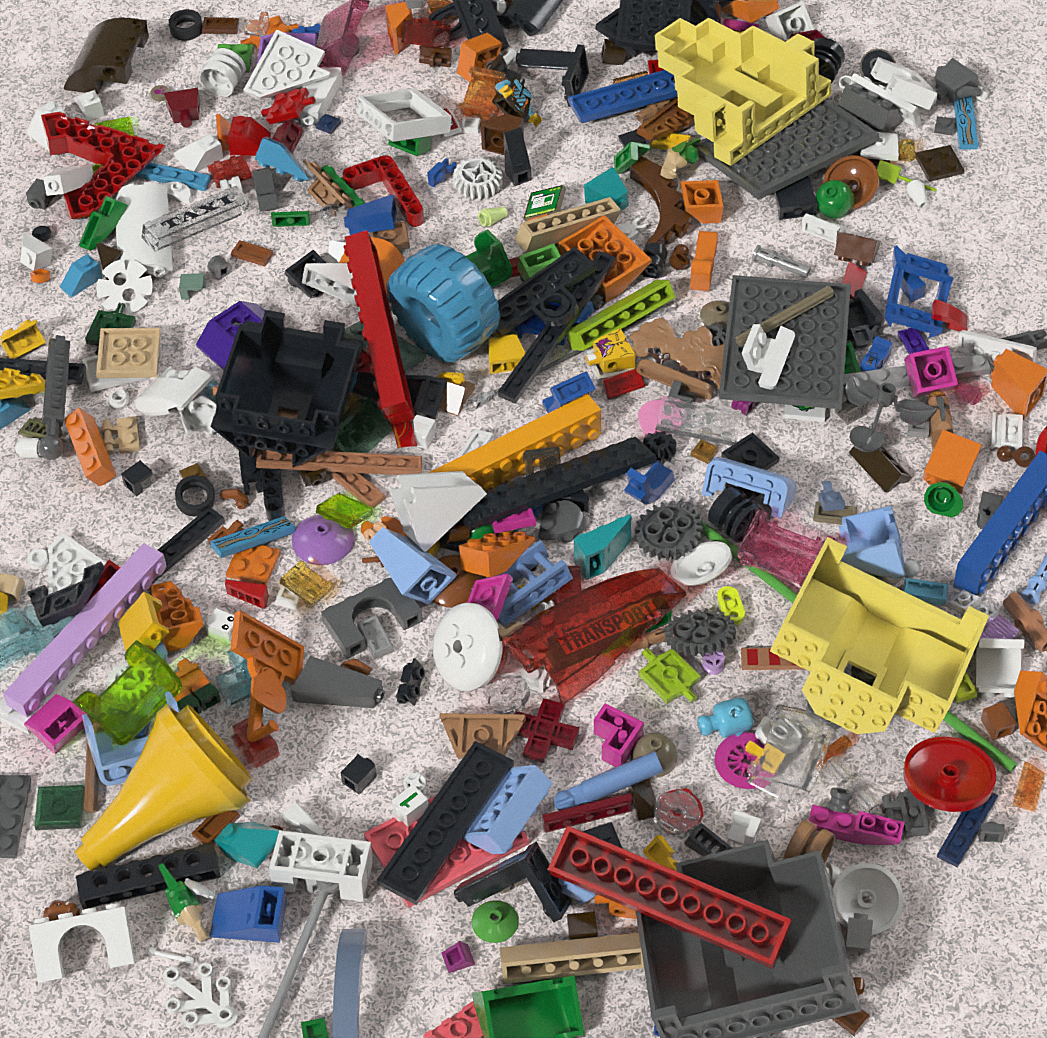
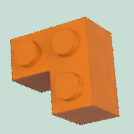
M489 33L462 42L457 74L470 83L482 79L485 76L486 64L494 61L501 53L502 42Z

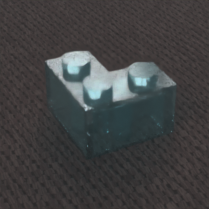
M230 650L227 651L232 669L216 676L219 691L228 707L251 697L252 677L247 668V659Z

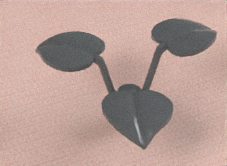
M853 375L849 376L846 383L845 394L852 404L864 406L867 403L873 404L876 400L879 404L871 429L866 426H857L850 432L849 438L851 443L860 451L874 452L883 446L884 435L875 431L883 407H889L894 402L895 410L900 412V419L910 425L925 423L935 413L936 408L909 399L897 402L898 396L895 395L896 387L891 383H883L878 389L873 384L860 380Z

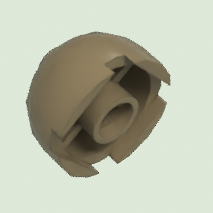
M658 732L642 736L634 746L632 752L633 760L655 751L664 771L655 776L663 777L669 774L675 768L677 762V750L673 741L666 735Z

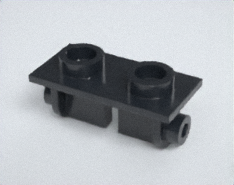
M413 658L412 663H407L403 667L400 681L406 684H399L396 694L397 702L400 704L410 701L415 706L417 698L420 696V685L425 677V670L416 658Z

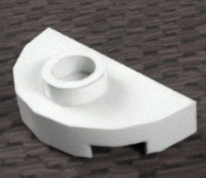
M180 182L163 184L167 187L168 198L190 204L192 198L187 185Z

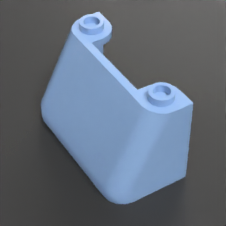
M716 457L707 466L702 495L712 497L716 490L724 491L726 483L765 494L763 504L771 506V516L781 519L795 497L796 483L792 478L734 460Z
M892 506L842 517V526H839L841 538H846L847 549L841 559L842 562L867 574L895 579L905 577L903 548Z

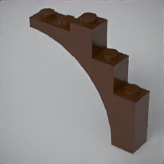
M641 156L630 166V179L641 185L651 195L660 213L659 224L654 234L646 242V245L649 243H659L665 246L668 242L671 243L675 236L681 239L685 234H690L693 229L692 215L684 212L683 195L676 191L678 188V175L674 179H666L660 175L662 166Z

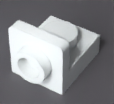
M526 665L519 680V686L544 693L546 686L550 687L554 675L551 674V666L546 665L543 670Z

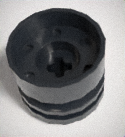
M817 38L813 41L814 57L819 59V75L831 80L832 84L845 60V53L836 41L829 38Z
M731 486L724 490L713 502L708 513V521L720 530H724L726 535L738 543L745 540L759 526L764 515V508L753 499H748V496L736 486Z

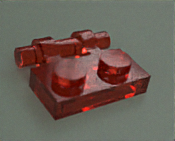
M234 155L227 160L214 161V164L207 165L216 188L221 187L220 180H231L235 176H238L240 181L252 178L251 171L247 162L244 161L243 155L237 157Z

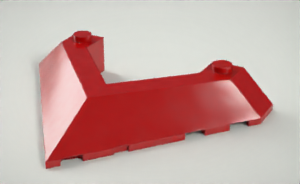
M62 112L41 115L50 156L69 152L95 164L103 165L92 175L93 178L89 183H85L81 188L64 193L65 208L69 220L91 216L93 211L95 212L102 206L106 196L111 198L166 148V145L160 143L155 145L149 143L148 139L128 135L125 132L100 124L95 126L89 124V121L78 117L74 119L67 117Z

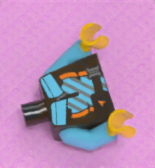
M516 77L497 83L495 86L497 93L492 103L504 114L520 117L523 120L527 119L535 127L543 121L537 113L534 114L531 111L530 102L532 95L524 86V78Z

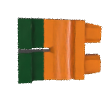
M184 658L177 664L178 672L173 674L170 669H165L159 673L164 693L168 691L177 702L179 712L187 705H190L200 714V707L205 711L221 702L219 691L209 682L196 662L191 663L187 658ZM213 697L212 701L205 703V701Z

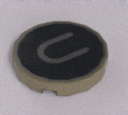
M872 49L862 57L860 73L862 77L869 78L875 85H882L885 82L875 79L870 74L877 58L880 57L895 64L896 62L893 55L887 50Z

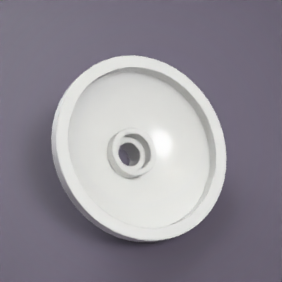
M704 542L698 544V547L693 546L692 553L686 550L685 557L680 554L677 560L673 562L670 572L673 580L679 584L686 586L705 584L716 579L727 569L732 559V553L729 546L723 542Z
M861 863L849 867L837 878L832 890L839 921L847 928L848 917H854V913L867 914L868 919L873 920L872 935L882 933L893 926L903 908V892L900 883L889 870L877 864ZM864 894L871 896L869 903L863 902L862 897Z

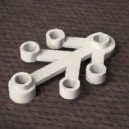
M203 963L198 968L199 976L202 980V992L186 981L178 968L170 967L164 971L163 981L167 987H178L194 999L179 1002L176 998H170L165 1004L166 1010L170 1015L190 1011L183 1016V1021L187 1028L191 1029L197 1025L215 1023L217 1027L227 1029L236 1023L238 1015L235 1008L230 1006L229 990L231 989V983L228 977L221 976L216 980V987L220 992V1006L212 1000L211 977L214 972L209 963ZM204 969L210 970L207 974L202 973ZM171 973L176 974V976L173 978L168 977ZM223 982L228 983L225 987L219 986ZM172 1004H177V1007H176V1008H174V1009H170V1008H169L170 1005H172ZM207 1009L211 1014L197 1016L191 1010ZM222 1014H229L227 1018H221ZM189 1018H195L193 1022H187Z

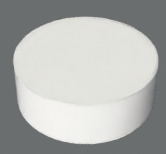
M43 549L33 550L28 555V563L34 569H42L48 565L49 555Z

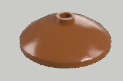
M855 155L846 156L834 162L827 170L823 180V184L830 180H840L845 182L850 189L857 185L856 189L852 190L855 200L854 206L850 210L861 208L869 203L879 187V174L873 163L864 157Z
M448 555L439 558L438 560L454 571L457 576L441 591L433 602L448 608L467 603L475 581L485 579L486 576L461 570L460 555Z

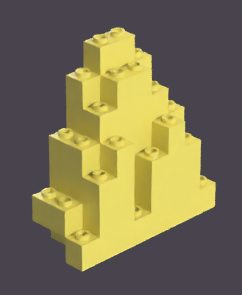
M679 18L655 34L658 65L660 68L674 74L678 107L694 115L695 131L714 142V157L730 166L831 96V80L819 75V59L814 57V41L800 34H796L784 42L755 26H751L739 34L710 18H707L697 26Z

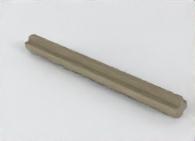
M826 286L759 323L763 332L768 333L831 298L834 295V290L830 286ZM751 328L735 337L736 344L739 347L745 345Z

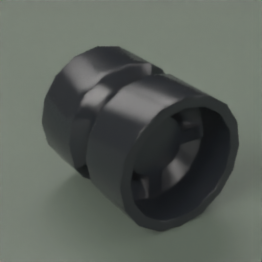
M649 243L645 245L643 252L652 259V262L643 270L641 275L647 278L658 279L664 273L668 251L662 244Z

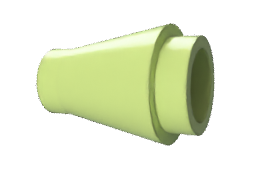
M504 206L484 208L478 213L480 224L488 227L507 217V210Z

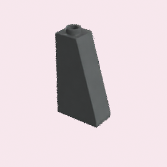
M312 656L307 660L291 689L292 699L295 702L374 708L377 702L380 703L383 700L385 694L382 680Z

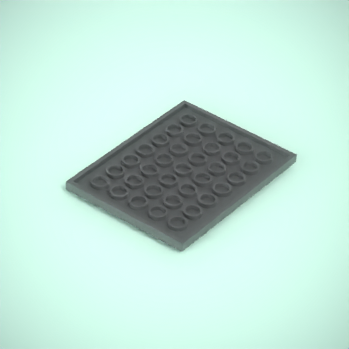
M827 98L732 166L714 157V142L707 138L701 140L694 148L698 150V155L760 200L843 157L871 145L879 140V133Z
M733 275L719 399L841 409L851 284ZM830 286L834 290V295L831 298L780 325L792 330L795 333V338L776 387L772 390L760 387L758 382L762 373L748 370L742 356L744 346L739 347L736 344L735 337L752 328L753 324H759L824 287ZM780 326L766 333L767 338L776 339Z

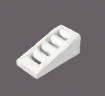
M298 803L293 804L282 813L284 822L296 831L325 836L322 829Z

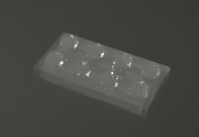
M662 395L655 430H665V432L732 446L737 442L741 412L696 402L690 403Z

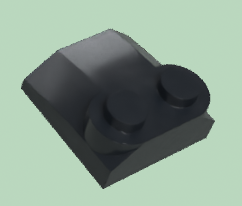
M314 249L287 268L284 273L288 277L287 279L291 286L299 288L311 299L317 297L322 291L302 283L305 265L326 263Z

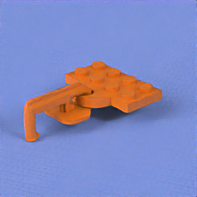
M239 610L234 613L230 651L247 659V668L252 677L247 739L250 742H255L279 730V726L274 720H269L267 725L261 727L263 707L276 714H280L285 710L287 695L281 683L285 680L292 685L295 684L303 669L304 646Z

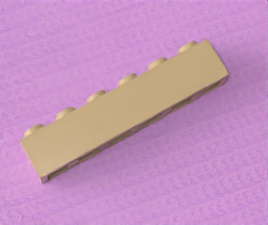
M609 197L521 223L515 240L525 252L533 251L560 242L603 215L615 225L621 209Z
M639 933L500 947L503 984L644 968Z

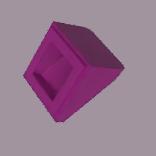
M458 941L441 952L448 973L475 965L468 944L462 941Z

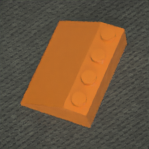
M605 215L558 242L561 256L573 247H576L591 261H593L599 251L617 258L616 265L596 291L604 297L603 300L606 303L620 295L652 262V259Z

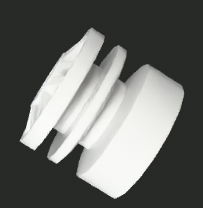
M216 49L201 69L199 81L209 93L228 97L246 71L245 63L238 54L229 49Z

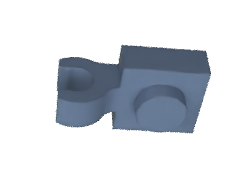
M822 481L823 490H820L818 501L823 510H844L845 501L840 492L833 491L831 481Z

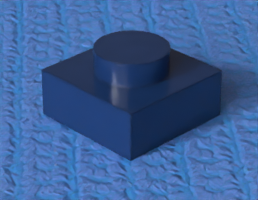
M325 113L315 124V127L318 130L332 134L341 122L339 118Z

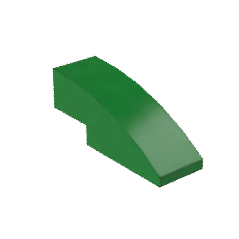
M106 196L99 213L92 212L78 246L92 251L97 247L96 244L102 243L118 224L127 205Z

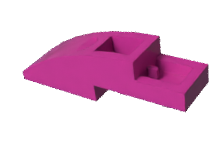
M812 804L808 820L817 825V831L826 829L836 834L835 839L865 845L900 844L904 827L903 821L859 811L858 815L841 813Z

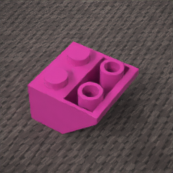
M56 694L24 723V726L48 749L56 754L85 728L82 719L84 713L72 701Z

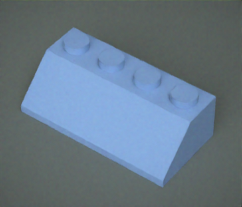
M536 765L512 767L463 839L491 854H504L512 848L513 841L517 835L524 830V825L528 819L535 814L536 807L540 801L548 795V790L553 783Z

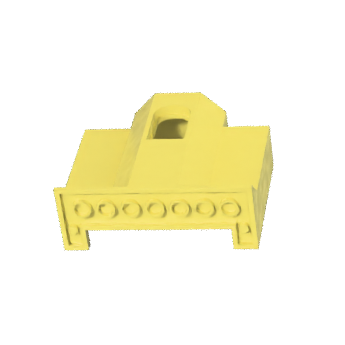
M827 537L777 634L770 652L810 671L802 692L815 714L855 734L883 732L888 727L894 714H897L935 733L951 707L989 615L968 606L962 619H959L842 562L841 559L847 546ZM847 663L875 676L873 685L870 686L844 673Z

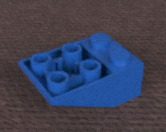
M256 886L219 893L217 895L210 937L280 943L287 904L284 887Z

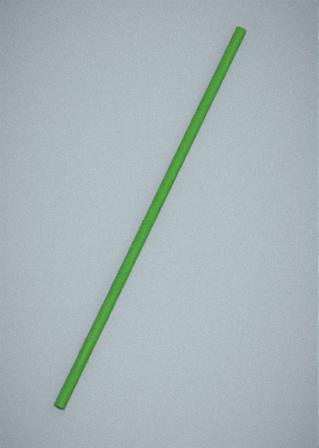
M702 521L706 537L712 541L723 542L728 545L733 558L791 603L795 601L798 595L795 591ZM948 710L943 721L974 745L981 748L1010 773L1017 767L1018 764Z

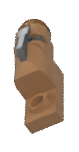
M942 391L930 393L927 399L928 405L936 408L935 413L929 418L932 452L942 430L954 434L949 400Z

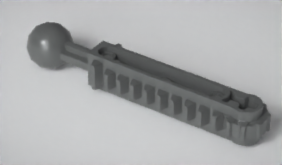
M56 335L55 339L50 338L48 344L42 424L46 425V436L41 438L38 443L39 454L47 460H56L64 451L63 441L58 437L59 427L63 426L65 417L70 341L65 340V336Z

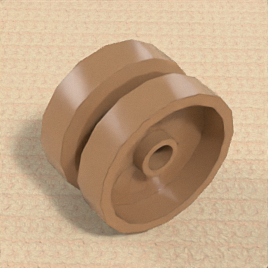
M804 819L794 832L783 859L820 850L825 864L833 848L836 834L826 829H822L817 833V825Z

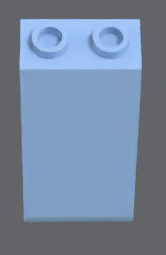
M384 527L369 541L399 591L406 597L429 605L457 576L454 571L427 551L424 552L409 537Z

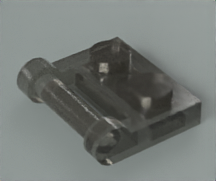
M559 447L523 452L526 476L534 474V461L536 459H539L540 471L552 468L556 464H561Z

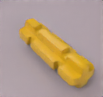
M442 372L437 375V378L447 380V383L460 385L465 382L463 373Z

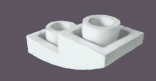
M962 590L949 602L950 606L962 615H964L968 606H971L989 615L988 619L991 616L993 618L998 616V611L981 604L979 596Z

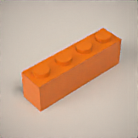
M77 408L64 418V422L85 477L95 484L102 486L114 478L116 472L94 417L81 408Z

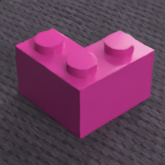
M606 703L594 718V734L605 739L602 745V760L614 767L625 764L631 756L636 742L644 736V722Z

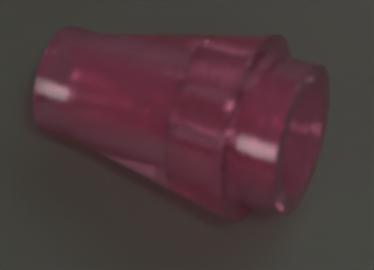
M957 379L958 385L954 390L966 404H977L982 398L980 388Z

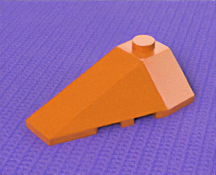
M172 581L151 585L152 596L162 602V607L156 613L158 622L169 629V633L162 640L167 652L186 648L204 625L200 609L197 606L194 607L191 600L185 598L182 595V591Z

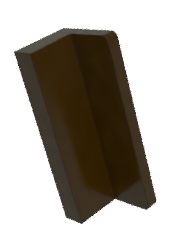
M854 446L849 451L850 455L886 493L890 492L898 481L907 483L912 478L883 446L874 452L860 451Z

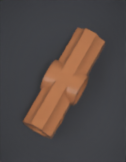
M1019 593L1009 594L1003 600L1002 605L1013 617L1016 628L1019 627L1023 632L1021 633L1022 635H1027L1039 652L1047 651V628L1044 626L1042 615L1038 610H1032Z

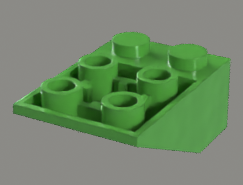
M553 243L519 256L518 270L524 282L561 257ZM553 301L547 305L546 309L556 310L562 304V301Z

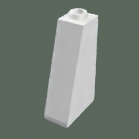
M319 67L330 72V78L303 86V88L306 87L310 92L308 98L314 96L316 103L307 105L300 114L301 124H316L325 114L342 84L341 67Z
M92 164L57 168L45 175L43 179L47 196L64 194L81 188L85 183H89L93 178Z

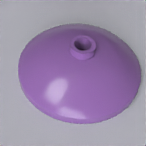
M328 513L316 514L304 519L295 528V532L292 535V547L296 555L307 563L314 565L332 564L343 559L351 551L355 539L354 531L351 525L340 516Z

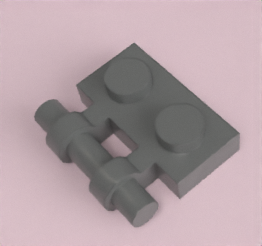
M911 792L898 793V801H892L890 795L882 796V813L885 814L886 818L904 822L905 837L929 835L930 830L924 803L918 800ZM900 811L902 819H895L894 812Z

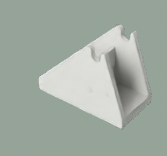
M463 471L399 474L396 476L399 487L394 489L392 486H388L403 532L424 552L432 547L487 494L480 485L471 480Z

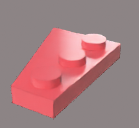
M473 1001L464 1006L460 1012L451 1018L448 1017L442 1021L441 1025L432 1031L429 1030L423 1034V1038H484Z

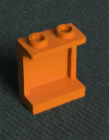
M942 430L924 470L923 480L929 485L937 482H946L962 494L972 467L980 454L982 444Z

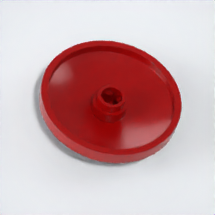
M942 736L921 741L909 751L905 758L903 777L909 791L922 803L942 811L963 812L981 806L991 797L996 783V769L990 757L978 746L960 738Z

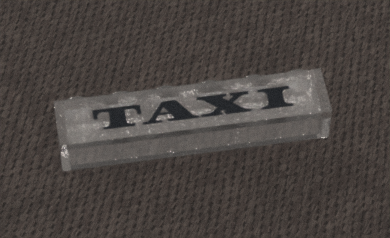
M237 186L225 189L222 192L210 195L176 211L164 214L159 218L147 221L143 224L141 238L156 252L248 212L250 200Z

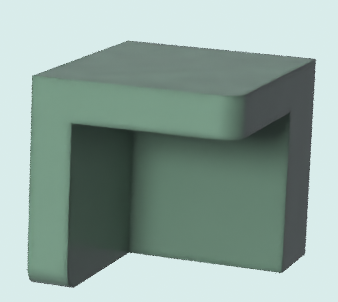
M204 273L181 274L179 283L181 300H189L190 290L206 288Z

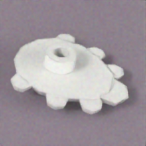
M189 878L185 879V885L194 895H202L208 899L209 897L214 899V892L208 890L206 886Z

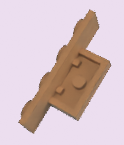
M306 159L302 161L317 177L307 191L323 208L326 205L331 208L332 205L329 204L338 206L340 203L348 208L354 207L350 203L352 199L345 193H341L342 189L335 182H330L332 178L324 171L321 172V167L315 161H312V163ZM331 208L327 212L331 214L336 208Z

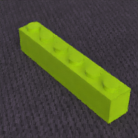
M655 280L569 329L565 335L571 349L584 351L593 346L594 340L619 328L626 327L676 298L669 280Z

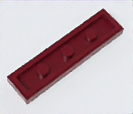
M631 793L544 814L542 815L544 832L547 833L566 828L567 826L572 827L632 812L633 799Z

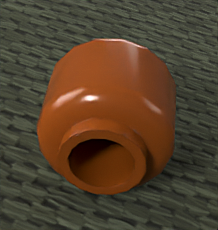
M54 900L49 907L45 908L43 918L49 917V921L59 920L58 915L72 912L73 917L79 916L80 909L72 901Z

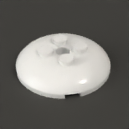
M462 603L454 606L441 618L434 634L433 656L437 670L445 682L461 691H473L488 684L496 674L502 657L503 644L502 641H499L497 630L499 625L492 613L479 604Z

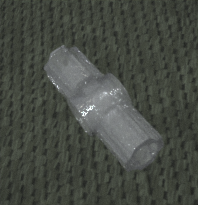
M833 756L828 759L823 765V770L834 781L837 788L851 791L853 793L851 801L860 811L876 814L881 809L882 803L868 789L864 777L858 772L854 773L839 756Z

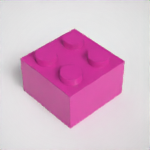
M949 346L911 353L904 359L913 398L953 390L958 385Z

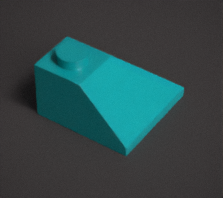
M613 167L584 184L586 204L610 197L621 211L629 206L628 191Z
M256 822L229 823L214 841L230 860L258 868L275 848L279 830Z

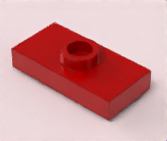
M636 368L601 380L607 399L645 387L643 377L636 371Z

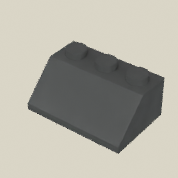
M857 83L845 86L838 104L839 107L881 131L901 124L899 108L894 106L891 101L878 97V94L863 89V86Z

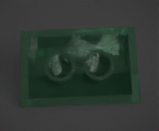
M371 397L358 400L343 414L334 448L329 451L368 453L393 430L392 425L385 419L383 413Z

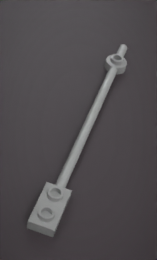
M316 880L319 890L318 896L258 1038L269 1037L327 896L338 891L339 883H326Z

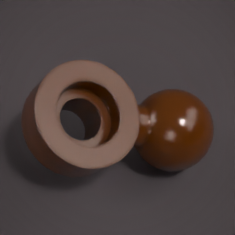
M677 245L669 258L671 266L676 270H685L690 263L687 257L689 249L686 245Z
M1001 446L997 450V458L1002 462L1014 459L1018 466L1026 468L1034 460L1035 453L1033 449L1027 446L1020 447L1016 451H1013L1009 446ZM1027 453L1029 458L1023 460L1021 454Z

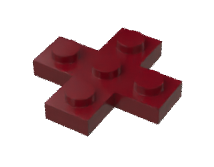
M543 698L537 716L515 711L514 714L525 715L526 721L517 736L528 738L523 758L545 763L551 745L573 750L579 735V727L560 722L565 709L564 703Z

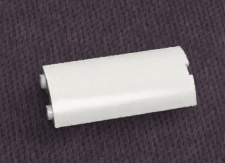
M144 182V185H134V183L126 185L114 194L115 200L127 205L116 225L117 249L122 251L119 260H124L125 270L128 267L129 261L134 260L141 263L147 269L145 272L157 278L164 277L173 269L170 229H168L170 225L167 222L163 223L164 226L160 224L169 220L167 187L153 182ZM118 273L119 276L127 279L124 273Z

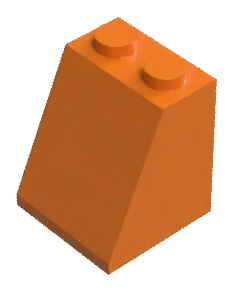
M1005 349L1001 355L998 354L993 362L995 369L990 376L992 379L991 387L1015 414L1023 415L1024 420L1044 395L1047 382V368Z

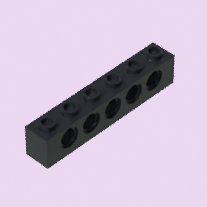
M214 843L209 845L201 844L196 848L180 849L174 853L155 855L148 859L133 860L127 864L111 865L105 869L86 871L76 875L81 906L84 910L165 891L168 886L158 866L162 863L167 870L175 868L169 872L176 882L181 880L184 883L186 878L198 883L220 878ZM192 863H198L195 866H190ZM153 873L152 875L145 877L146 874Z

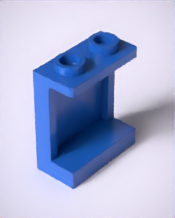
M585 371L551 387L552 396L543 399L542 403L547 413H550L586 394L591 396L596 388L588 372Z

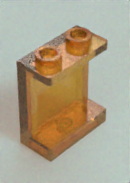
M470 66L468 72L471 76L463 103H459L458 107L462 114L468 117L475 115L484 120L497 117L499 108L492 103L497 93L495 86L503 80H508L504 72Z

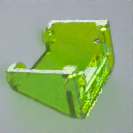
M138 640L125 652V660L129 667L104 692L97 696L92 691H85L73 701L96 726L118 745L129 743L156 716V713L167 704L165 692L169 691L174 698L182 688L181 680L166 661Z

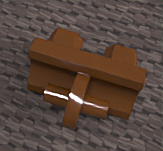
M429 44L420 45L419 63L429 64L433 68L435 65L450 68L452 59L451 48L434 47V45Z

